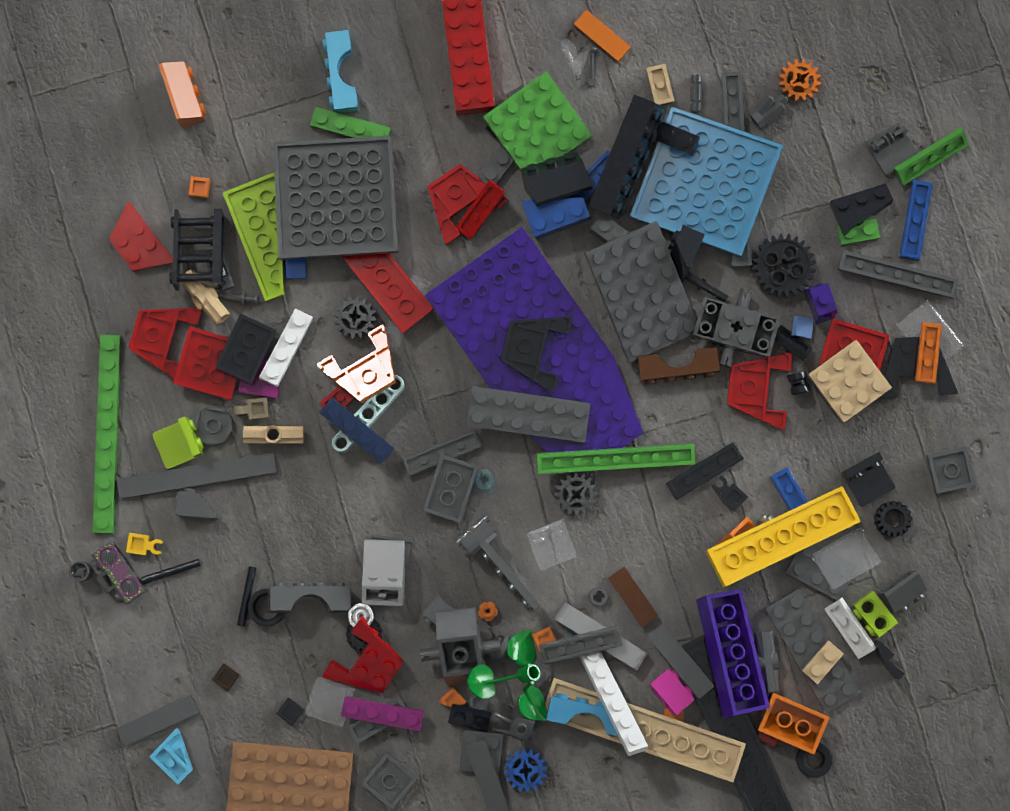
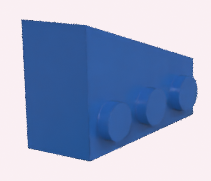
M562 198L540 206H536L532 200H521L536 240L592 220L584 198Z

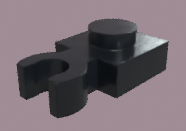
M720 476L719 480L723 483L722 487H717L713 484L712 488L715 491H721L723 494L720 499L730 509L735 511L748 496L734 483L729 487L726 479Z

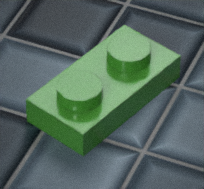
M876 218L865 220L860 226H855L849 230V233L843 236L839 225L836 227L840 246L880 238Z

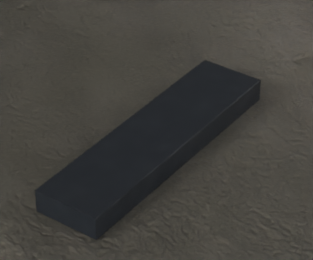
M734 442L670 480L666 485L675 500H678L744 458Z

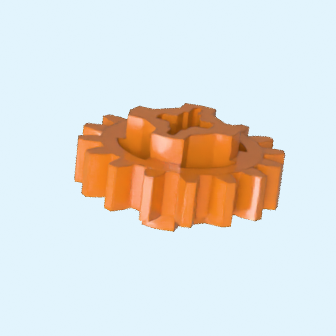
M795 59L793 65L788 62L787 68L783 67L781 70L783 74H780L778 79L782 80L779 82L778 87L784 88L781 93L787 92V99H790L792 96L794 97V102H797L798 98L805 102L806 96L812 99V93L817 94L818 89L816 87L821 85V82L817 81L821 78V74H816L818 68L812 69V62L807 65L805 64V59L801 63ZM788 74H790L789 76L791 78V81L789 83H787ZM797 78H798L799 80L805 78L802 83H801V82H798V83L796 82V83H795V81H796ZM810 78H812L811 88L809 87L810 85L808 83Z

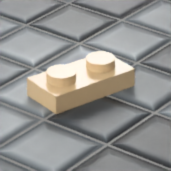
M661 64L646 68L653 102L660 106L674 103L666 65Z
M827 640L801 671L818 684L844 653Z

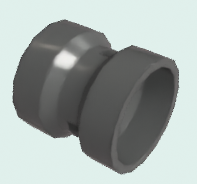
M77 561L69 568V575L75 581H87L93 574V569L87 562Z

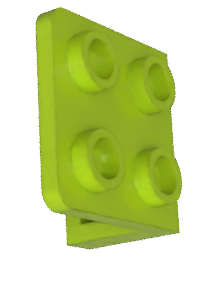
M186 416L178 419L179 422L153 433V439L167 469L204 455L202 449H204L203 443L200 438L196 437L194 432L196 431L195 424L192 419L189 420Z

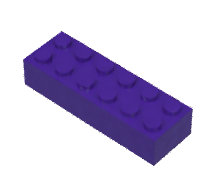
M742 589L706 595L696 599L723 718L770 708Z

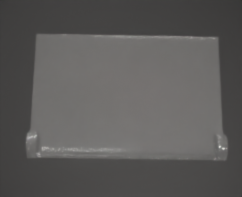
M929 300L925 301L896 324L905 337H920L921 322L942 324L940 348L945 361L965 347Z
M862 527L812 554V558L833 590L882 563L865 537V531Z

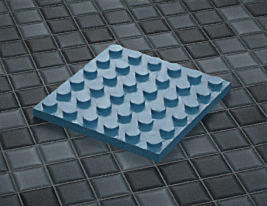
M671 107L665 123L699 136V142L693 155H690L658 141L630 218L647 224L657 221L661 229L675 233L676 230L680 231L682 226L685 225L705 234L701 243L742 257L783 145Z

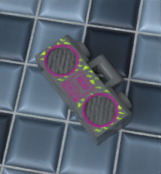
M110 541L91 555L94 559L91 561L98 571L102 570V573L95 577L106 594L115 589L116 593L114 595L120 603L130 604L148 591L115 542ZM106 575H108L111 581L114 583L113 585H110L109 582L106 580Z

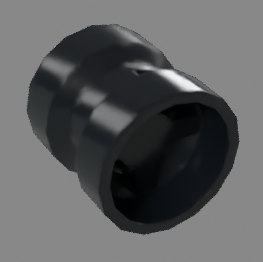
M806 371L787 376L788 382L791 383V395L811 391L810 385L806 381Z

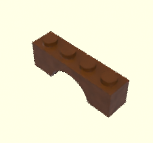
M717 347L697 349L692 362L680 368L666 365L658 354L638 356L637 359L640 382H645V385L656 384V380L664 379V382H674L679 377H684V380L696 379V375H704V378L715 377V373L720 371Z

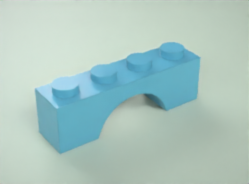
M349 30L325 33L326 39H322L323 50L328 53V58H325L326 70L330 71V77H327L328 89H332V96L329 97L330 108H334L336 113L359 111L356 88L347 85L339 77L341 63L352 54Z

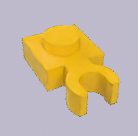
M129 533L126 552L147 555L148 550H150L153 554L159 555L162 552L156 551L154 546L157 543L163 544V541L155 539L149 542V535Z

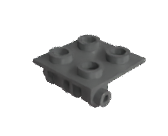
M899 122L865 142L885 175L894 171V167L917 154L916 149L906 135V127L904 125L901 126Z

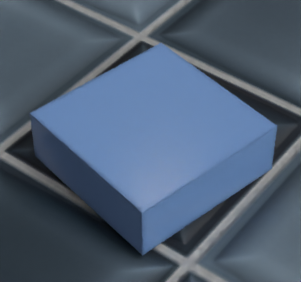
M794 316L792 336L811 339L814 319Z

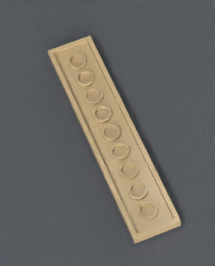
M553 678L545 705L548 715L551 696H556L557 693L569 695L568 699L576 700V697L588 699V703L596 705V701L601 702L595 691ZM627 703L648 745L647 750L643 752L734 782L746 743ZM576 714L565 724L622 744L619 736L606 734L603 722L594 714Z

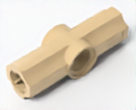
M189 270L185 274L197 273L195 272V270ZM204 281L181 282L191 294L195 306L200 310L203 309L215 325L223 323L229 317L230 313L219 301L217 292L211 285H206Z
M244 426L243 443L304 444V426ZM277 430L279 432L276 440H270V431Z

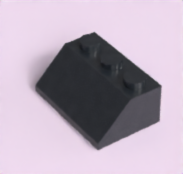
M568 152L563 156L549 158L544 162L529 164L527 167L521 168L524 189L536 206L592 189L583 160L577 152Z

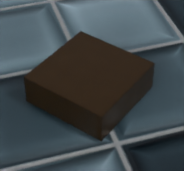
M223 663L212 681L226 691H229L240 674Z

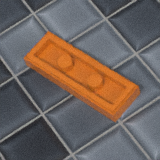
M585 10L573 25L617 63L631 48L588 10Z
M921 322L914 382L936 384L942 324Z

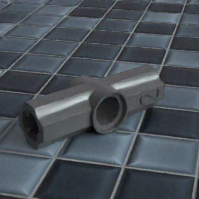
M773 631L755 632L757 656L766 693L780 691L777 672L779 662L777 652H775Z

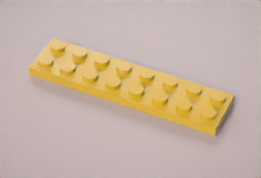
M843 486L705 552L724 588L861 521Z

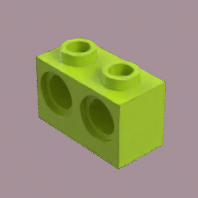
M869 591L851 605L854 608L852 612L859 621L862 619L867 625L864 628L870 636L875 635V637L880 638L898 624L874 591ZM865 602L871 604V611L869 613H865L862 609V605ZM879 617L884 621V626L881 629H877L875 626V620Z

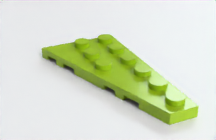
M275 172L223 192L265 302L284 295L283 260H279Z

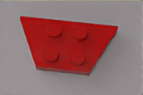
M128 202L109 241L132 271L173 264L172 256L133 205Z

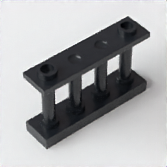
M222 208L214 209V216H210V218H181L179 210L174 209V216H171V228H174L173 272L169 273L170 284H173L175 291H179L180 282L209 281L213 284L215 290H223L224 214ZM181 226L213 227V234H210V236L181 237ZM210 244V246H213V253H210V255H180V245ZM180 263H210V265L213 264V271L199 274H180Z

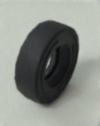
M820 742L816 752L821 755L822 762L818 767L808 765L807 756L809 752L799 748L796 755V763L799 770L804 775L812 778L824 776L830 770L833 762L830 749Z

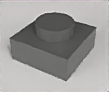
M537 659L533 664L540 669V677L534 681V684L539 687L552 672Z

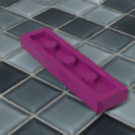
M344 696L341 717L421 731L424 711Z

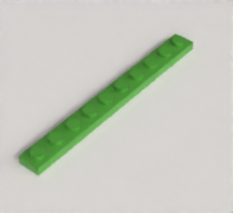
M100 335L92 533H114L121 358L120 335Z

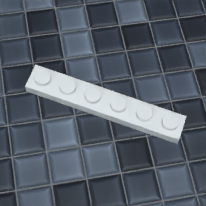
M601 651L579 656L627 755L631 756L646 751L648 745Z

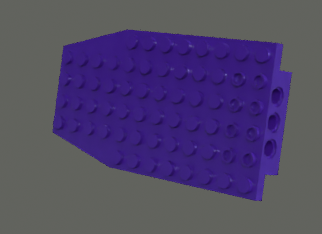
M523 227L425 294L427 300L490 389L591 403L585 443L528 435L545 451L564 452L623 448L643 433L614 356ZM573 317L569 335L548 330L539 366L540 371L559 375L555 393L548 391L501 361L510 321ZM589 471L577 472V474L580 477L582 473L586 474Z

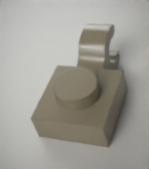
M267 397L247 399V406L234 407V415L248 414L249 420L269 418Z

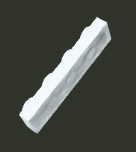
M294 310L259 376L260 380L275 387L279 386L313 321L312 316L300 310Z

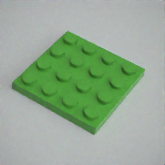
M547 71L482 117L520 171L521 168H525L529 164H537L549 158L563 156L592 136Z

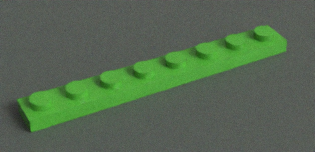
M694 444L536 453L537 474L695 464Z

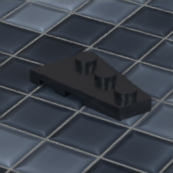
M885 183L831 200L830 207L843 236L849 233V230L855 226H860L864 223V220L891 205L893 198Z

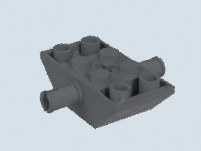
M740 288L736 305L703 297L693 332L694 336L724 348L719 365L724 366L727 358L725 367L728 368L732 366L735 351L770 357L780 323L779 318L749 310L748 305L753 292L748 290L744 297L746 292L744 288ZM734 324H737L740 328L737 332H733L734 328L731 327Z
M476 607L435 612L438 647L420 649V656L422 657V662L438 659L441 661L443 677L448 687L467 685L470 671L477 665H485L484 654L502 652V644H500L501 639L485 642L481 640Z

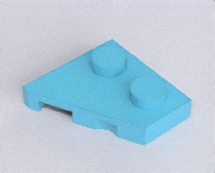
M178 728L149 756L177 785L193 770Z

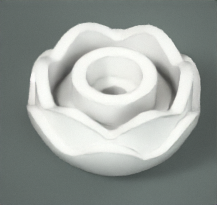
M359 603L349 610L348 618L353 627L359 620L360 614L367 620L366 623L368 625L372 623L373 612L368 605Z

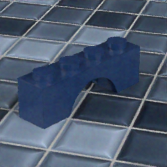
M333 397L319 411L322 416L381 464L394 450L393 446Z

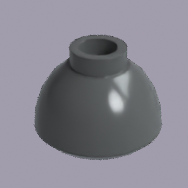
M498 635L489 641L501 639L502 652L487 653L485 655L491 659L503 662L509 658L507 655L509 640L505 635Z

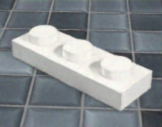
M840 598L824 609L858 659L877 648L843 598Z

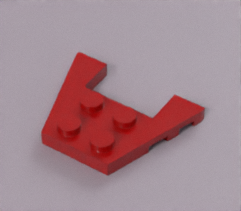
M461 164L428 185L446 246L461 236L450 218L473 203L486 185L485 182ZM503 196L493 211L496 212L509 203V200Z
M197 307L139 310L128 349L174 379L179 363L166 360L176 322L181 321L197 326L201 310Z
M789 352L732 365L729 376L727 406L780 430H785L787 412L767 410L766 404L770 369L791 371L792 353Z
M361 616L351 633L368 644L350 670L331 660L322 677L383 693L404 660L387 642L385 643L378 636V632L366 623L367 620Z

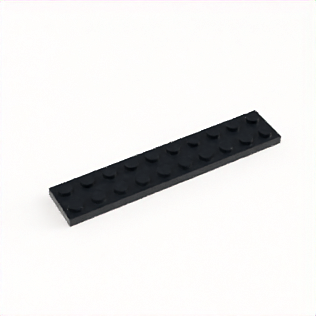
M702 635L681 645L714 685L700 699L694 694L710 731L746 743L734 782L748 811H793L748 714L723 718L705 636Z

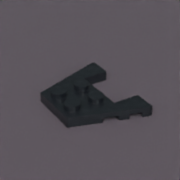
M573 317L510 321L501 361L548 391L555 393L559 375L540 371L539 366L548 330L569 335Z
M919 337L894 338L887 370L884 375L892 388L881 395L879 399L898 398L897 377L915 376ZM939 348L937 366L939 395L958 394V390L941 348Z

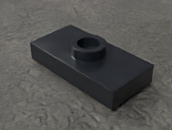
M783 325L779 326L775 341L781 344L786 351L793 353L804 361L812 347L799 337L792 336V332Z

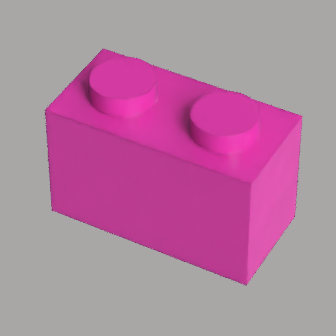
M667 669L648 687L675 717L695 699L693 698L694 693L688 686L684 687L681 684L680 676L674 670L671 672L670 669Z

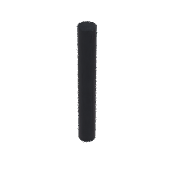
M198 558L143 576L141 580L143 584H147L199 567L201 563Z
M249 566L237 622L238 626L245 627L256 567Z

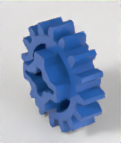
M522 748V753L515 750L514 757L508 756L511 760L510 763L505 762L504 764L509 767V769L504 771V774H509L506 781L512 780L511 787L519 786V792H521L522 788H526V792H529V787L537 790V783L543 785L541 777H547L543 773L544 770H547V766H542L545 759H539V752L534 755L532 748L529 750V753L526 752L525 748ZM521 757V763L517 767H512L514 762ZM528 757L533 758L538 765L531 764L528 761ZM524 761H526L527 767L531 768V771H528L527 779L524 772H520V769H523ZM534 773H539L537 778L533 782H530V778L532 777V775ZM513 775H519L523 779V783L517 781Z

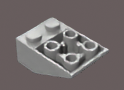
M364 540L362 604L402 606L405 598V541Z

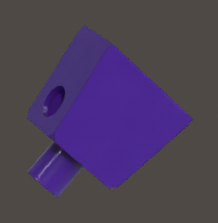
M821 283L804 289L816 325L835 318L837 307L828 283Z

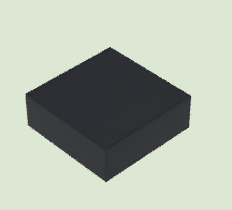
M288 697L276 714L293 726L305 709Z

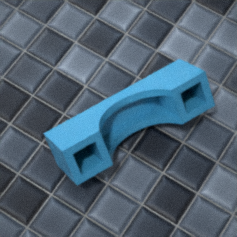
M562 693L551 696L547 715L548 721L567 724L576 714L591 713L603 722L606 734L618 736L602 702L596 701V705L588 703V699L576 697V700L568 699L569 695Z

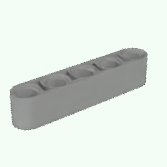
M566 602L563 603L554 618L577 634L606 628ZM622 637V646L605 650L637 671L648 653Z

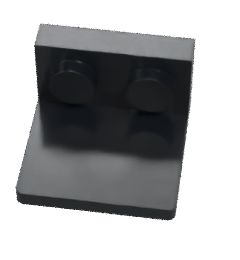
M880 452L841 472L861 507L895 489V485L880 461L883 459Z

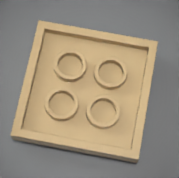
M857 340L808 374V377L842 423L892 388Z

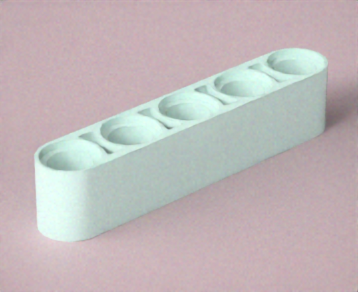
M395 375V380L401 382L400 388L393 390L388 387L368 399L354 416L370 428L404 390V381L400 376ZM384 394L387 396L386 403L378 404L376 401L377 397ZM366 409H372L374 411V415L371 419H365L363 417V413ZM341 430L332 439V446L339 453L347 452L356 443ZM340 438H344L347 441L346 447L339 449L336 445Z

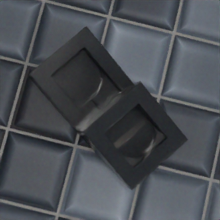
M876 640L874 644L877 647L875 650L879 659L895 679L900 680L905 673L890 661L894 653L882 642Z

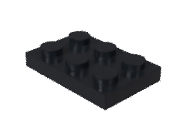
M240 313L215 368L252 384L277 330Z

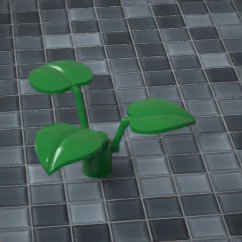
M531 630L521 631L509 639L507 646L508 657L511 660H516V665L522 667L518 670L517 674L493 679V672L488 666L477 665L469 673L467 686L476 697L487 699L496 692L494 683L518 678L520 682L527 683L523 688L524 694L518 697V709L522 716L529 720L547 721V711L543 695L537 687L531 686L540 677L538 666L531 665L535 659Z

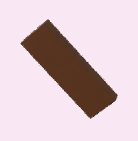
M625 567L608 577L642 628L659 617Z

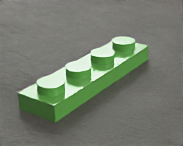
M315 107L310 127L348 138L389 136L391 131L390 127Z
M958 128L894 167L898 182L904 186L969 146L965 131L962 128Z

